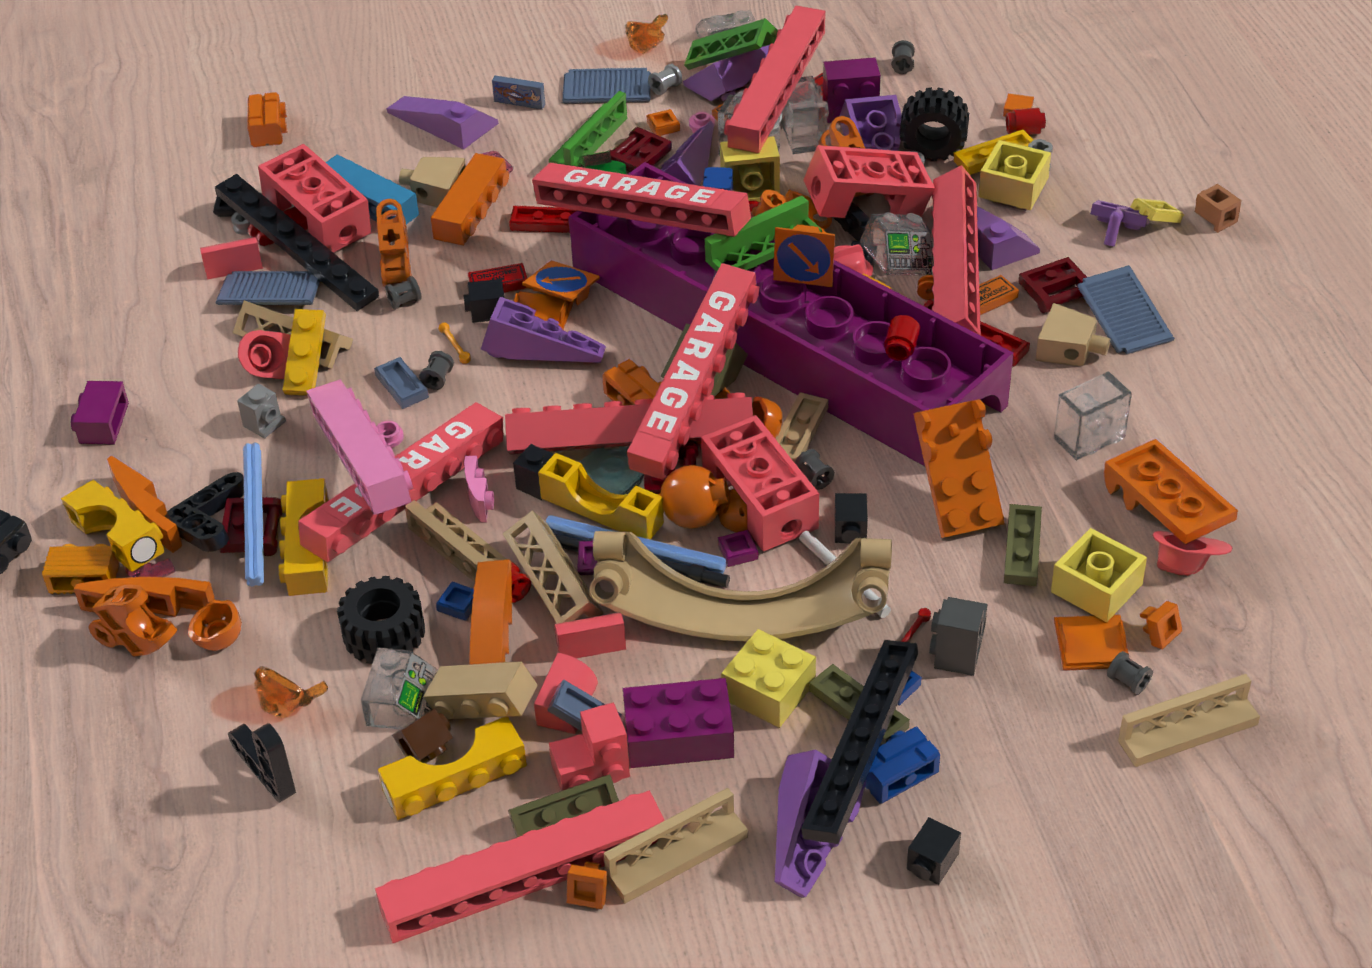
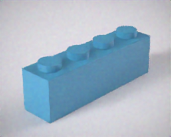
M338 154L326 162L368 199L369 215L374 221L377 222L376 208L385 199H394L400 203L406 225L419 216L416 193ZM387 205L382 209L381 215L388 210L398 209L393 205Z

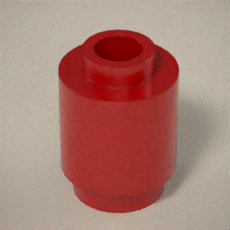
M1039 107L1013 109L1012 112L1006 113L1007 134L1024 130L1028 135L1041 134V129L1046 127L1045 113H1041Z
M899 315L891 320L884 342L885 352L889 358L895 361H904L914 353L920 332V325L914 318L907 315Z

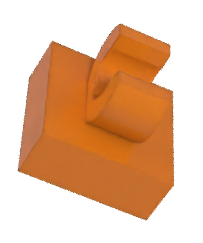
M1166 601L1158 609L1149 606L1140 613V617L1146 619L1147 622L1143 627V631L1149 634L1151 645L1164 649L1183 631L1178 605Z
M586 862L584 867L571 864L567 873L566 903L602 910L606 902L607 871L600 870L601 864Z

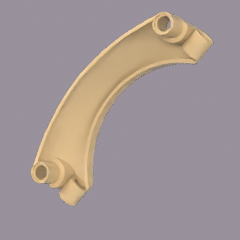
M595 531L593 556L594 560H597V564L594 567V580L590 584L589 592L593 601L611 610L646 624L686 635L717 640L748 641L757 629H760L778 639L802 636L862 619L884 608L888 596L889 573L892 562V539L855 538L825 568L801 581L763 591H734L708 586L676 572L649 551L632 532ZM599 581H609L613 585L614 591L605 592L601 589ZM874 588L881 593V597L877 600H869L863 592Z

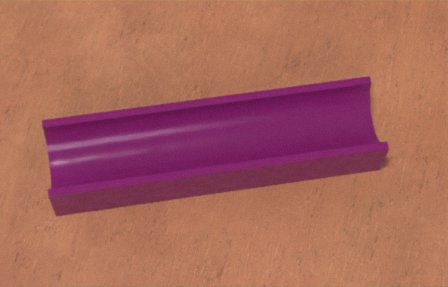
M646 162L628 174L685 183ZM576 211L569 216L572 263L574 268L599 275L600 279L596 283L682 331L686 323L691 325L717 273L705 260V238L715 233L583 211ZM750 250L747 251L745 254L756 255L758 253H761L762 251ZM774 258L748 269V271L756 273V286H759V294L754 304L750 303L748 307V317L743 327L739 326L737 330L736 343L748 354L743 365L796 395H799L801 392L828 399V409L826 412L924 467L925 463L913 413L980 399L985 405L1000 413L1008 407L1013 352L835 260L832 287L773 280ZM725 261L723 263L732 266L737 262ZM899 315L910 316L920 325L914 353L904 361H895L889 358L884 348L890 322Z

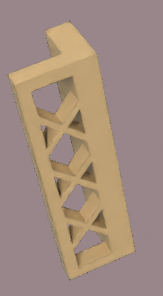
M245 300L243 301L233 330L234 334L244 337L245 334L249 333L244 331L248 316L252 315L255 316L259 326L253 331H267L278 324L282 333L291 335V331L288 332L287 328L292 329L293 317ZM324 329L322 343L325 341L331 343L326 359L320 358L319 364L332 369L339 348L342 347L350 350L353 339Z
M415 500L405 506L408 528L474 583L478 562L507 559L437 502L427 509ZM437 515L438 517H440L443 520V523L435 516ZM477 550L482 551V552L484 553V556H483L481 553H479Z
M533 510L503 533V536L557 624L574 621L583 613L589 618L604 614L598 603L591 598L588 587L548 523ZM529 528L531 533L528 545L518 544L515 537ZM534 552H544L545 556L542 567L531 566ZM548 574L559 576L556 590L545 589ZM562 598H572L576 605L562 616L559 611Z
M1243 674L1122 716L1118 742L1133 765L1138 767L1258 725L1260 715L1247 699L1251 680L1247 674ZM1142 723L1140 726L1133 728V725Z
M726 788L604 852L607 880L623 903L626 904L748 838V829L734 812V794L729 788ZM722 806L721 809H719V810L713 812L714 809H716V808ZM627 856V857L625 858V860H623V861H621V862H619V863L616 864V861H618V860L622 859L623 857Z

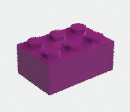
M726 678L623 688L630 768L734 758V729Z

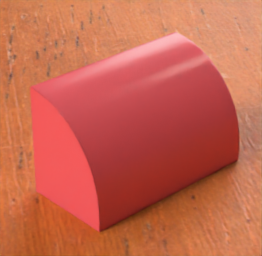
M256 237L200 248L207 280L232 274L233 271L263 269Z
M620 612L554 624L559 653L574 658H582L626 650L625 627Z
M557 653L534 703L536 724L576 734L577 728L548 712V707L558 685L563 680L591 696L596 689L598 680L594 672L582 661L566 654Z

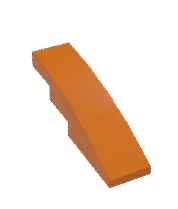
M112 455L107 458L113 481L121 498L128 503L132 510H139L146 521L149 523L154 522L163 534V539L160 540L162 545L172 553L176 552L182 547L178 528L174 522L165 517L167 514L165 503L157 498L153 482Z
M510 559L478 562L471 614L469 665L505 662V655L509 654V625H512Z
M113 578L78 583L73 588L80 609L94 612L92 607L110 588L123 585L141 586L148 594V598L145 601L148 609L152 613L176 617L181 608L199 611L209 602L215 600L210 582L183 578Z

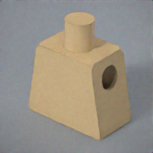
M422 157L415 170L401 169L399 183L400 185L410 186L411 191L416 193L418 203L438 208L465 169V158Z
M1053 303L1038 337L1035 360L1081 367L1085 365L1090 352L1106 356L1110 345V338L1095 335L1097 320L1094 317Z

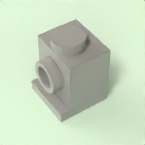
M260 384L254 386L237 400L243 427L263 438L269 436L286 422L285 417L280 414L276 393Z

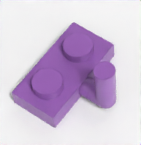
M1097 200L1092 204L1090 214L1098 216V221L1108 223L1104 240L1105 245L1115 246L1120 222H1124L1125 227L1140 230L1141 227H1146L1150 224L1148 216L1141 215L1139 210H1133L1127 206Z

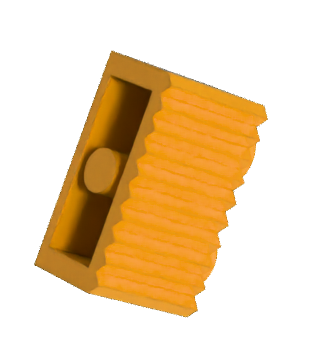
M65 544L59 547H49L42 576L48 593L66 594L68 592L72 594L75 593L73 588L78 583L116 578L119 561L116 559L111 546L106 544H96L94 546Z

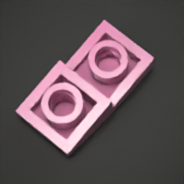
M465 456L464 468L469 502L480 522H487L488 510L494 509V492L488 491L484 468H479L477 456Z

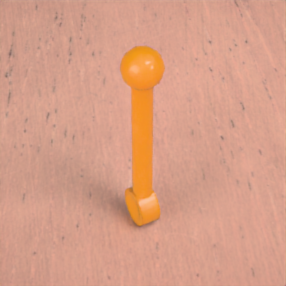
M446 322L441 323L438 329L447 336L458 352L460 363H469L471 361L470 353L463 351L449 331V324Z

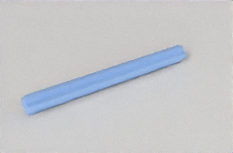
M255 442L253 444L247 443L243 447L245 579L250 587L255 585L261 586L264 583L260 445Z
M553 515L548 516L546 519L553 533L585 541H593L595 531H614ZM638 537L657 558L689 566L694 563L706 566L709 571L722 574L726 568V559L724 557Z

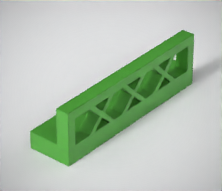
M764 18L694 40L684 66L690 70L760 49L771 43L774 44L778 29Z
M618 91L607 103H604L549 159V163L581 167L627 119L626 93Z
M799 196L752 217L735 237L713 234L705 238V260L716 272L725 261H736L737 263L732 266L748 270L774 258L775 243L769 242L775 239V227L793 229L798 224L818 227L820 232H822V229L809 218V201L803 196ZM750 250L762 251L761 253H758L756 255L745 254L747 251Z

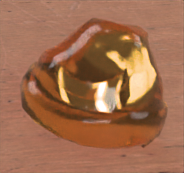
M658 15L651 23L626 22L625 33L630 47L641 54H645L650 49L657 47L665 37L661 28L666 24L668 15Z
M259 666L254 672V688L259 699L260 708L277 718L288 717L299 707L308 706L314 698L323 695L328 690L325 681L304 690L266 666Z

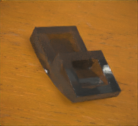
M610 151L582 155L578 159L577 167L585 168L612 162Z

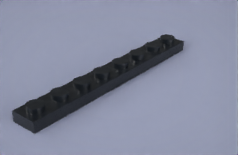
M238 174L215 186L217 196L356 311L379 298V291L375 286Z
M884 640L802 825L803 839L839 844L919 654L917 643Z

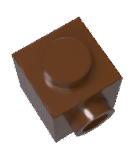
M435 708L392 734L405 757L411 755L418 761L426 756L429 761L436 758L447 750L444 744L454 738L450 733L451 725L442 713H438Z

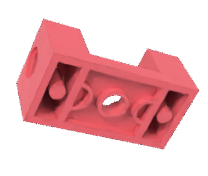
M305 144L258 166L262 195L282 211L292 207L293 204L307 217L308 232L333 253L371 233L368 199Z
M817 145L803 179L819 216L827 218H845L855 193L861 192L884 195L890 205V212L895 221L919 222L935 189L918 153L907 151Z
M756 415L701 437L702 467L712 472L716 479L726 478L728 487L733 486L747 504V530L763 552L800 537L804 531L812 532L819 529V492Z

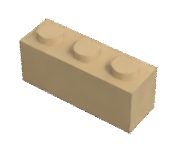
M522 661L440 666L423 697L432 709L435 708L438 713H442L447 720L522 716L538 685Z

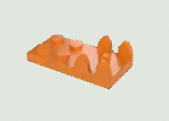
M980 399L913 413L941 538L1005 524L988 450L992 445V434L983 427L982 418L985 417L986 407Z
M1157 439L1105 461L1104 479L1108 492L1113 494L1121 486L1127 510L1138 507L1140 503L1184 544L1237 520L1238 510Z

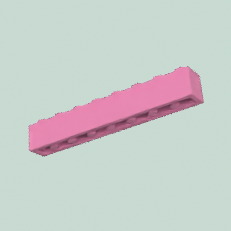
M340 379L306 390L314 418L373 514L377 515L411 503L408 490L413 489L409 473L407 470H403L399 458H395L391 446H387L383 434H379L375 422H371L367 410H363L361 402L355 398L352 388H346Z

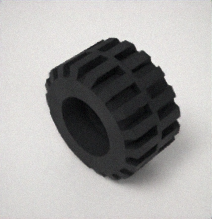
M932 87L926 88L925 92L921 90L915 92V97L910 96L907 99V103L904 104L899 132L900 140L904 142V148L922 153L925 161L926 158H930L931 161H937L938 158L947 160L949 155L954 157V152L962 150L967 140L969 125L967 104L962 103L963 99L960 96L955 97L953 91L948 90V92H945L943 88L939 87L937 90H932ZM939 122L945 126L930 127L924 123Z
M382 576L380 579L370 577L368 578L369 581L363 582L361 580L355 583L356 587L349 588L345 592L346 597H341L339 601L340 607L337 608L346 650L350 654L354 653V658L359 661L366 659V663L374 664L375 661H378L380 665L388 664L390 660H394V662L400 661L403 655H411L413 648L420 646L422 643L421 638L425 635L421 600L417 590H414L409 582L403 584V579L396 577L392 580L390 576Z

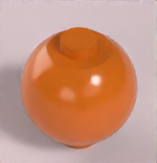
M695 465L683 466L671 472L662 484L661 494H657L663 497V510L667 518L677 526L687 529H696L708 525L719 514L721 504L730 502V491L726 478L716 479L712 472Z

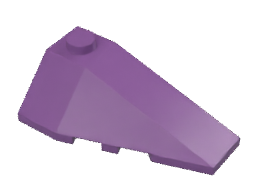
M770 45L715 62L684 80L683 84L688 89L710 101L721 98L722 102L731 99L736 95L735 91L743 87L752 78L753 74L758 72L762 58H766Z
M896 95L845 99L840 116L848 117L855 123L865 149L899 150V131L902 114ZM840 123L843 135H848L849 129L847 125Z
M403 96L386 108L387 113L463 150L499 124L498 119L457 101Z
M709 121L693 133L676 150V153L661 165L662 168L660 170L687 184L700 186V183L704 180L705 168L708 167L714 128L712 121Z
M977 206L978 257L991 271L1040 253V248L1024 232Z
M500 297L490 318L480 349L495 358L601 363L606 346L578 331L571 330L566 332L558 325V321L552 318L544 321L535 316L536 310Z
M816 749L787 756L778 794L775 883L801 898L807 897L826 866L825 859L833 847L839 845L806 840L802 836V825L832 760ZM866 780L858 796V799L853 808L848 823L853 822L859 812L863 792L866 785Z

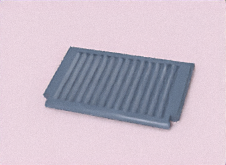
M647 68L569 69V73L564 74L562 103H607L618 91L626 93V102H649L651 88L648 83V77L651 72L647 71Z
M1130 265L1083 278V283L1077 285L1106 336L1110 338V342L1117 353L1124 351L1126 354L1174 341L1175 338Z
M233 271L232 274L226 276L216 304L242 305L245 300L256 305L313 304L320 280L309 271Z

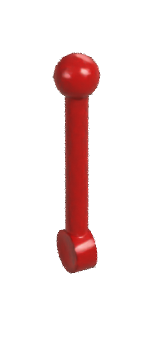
M919 609L917 620L901 639V642H908L920 625L931 619V611L929 609Z

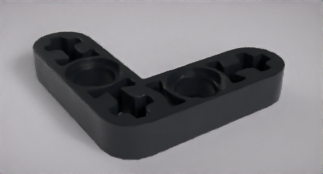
M239 472L226 474L167 511L165 517L177 525L182 539L205 552L217 551L228 543L229 537L224 525L211 516L225 508L227 498H241L244 496L243 474Z
M270 723L261 726L253 732L246 724H242L228 732L229 740L237 754L279 803L296 793L284 744Z

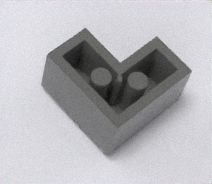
M952 597L943 600L942 608L938 612H934L931 632L937 633L932 635L929 654H935V669L974 676L986 626L988 604Z

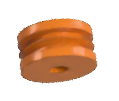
M933 275L922 276L917 282V293L922 299H934L932 286L934 285Z

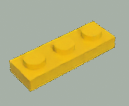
M1020 130L954 152L953 161L958 167L962 165L969 175L981 171L998 140L1028 147V144L1033 139L1024 130Z
M295 309L282 389L285 395L308 396L306 390L316 387L326 319L324 310Z

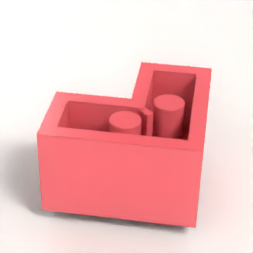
M614 702L581 711L582 734L549 743L551 765L561 791L610 774L613 783L630 777L627 733Z

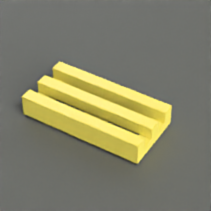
M1137 198L1133 200L1130 206L1133 210H1139L1141 215L1148 216L1147 218L1151 221L1180 223L1184 216L1182 211L1161 200Z

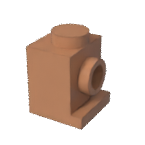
M1216 184L1197 194L1195 212L1213 224L1214 231L1218 233L1238 222L1242 200L1219 184Z

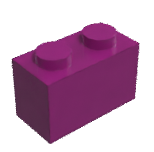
M87 381L84 392L79 394L77 411L71 416V429L76 432L79 444L115 445L129 404L123 381Z

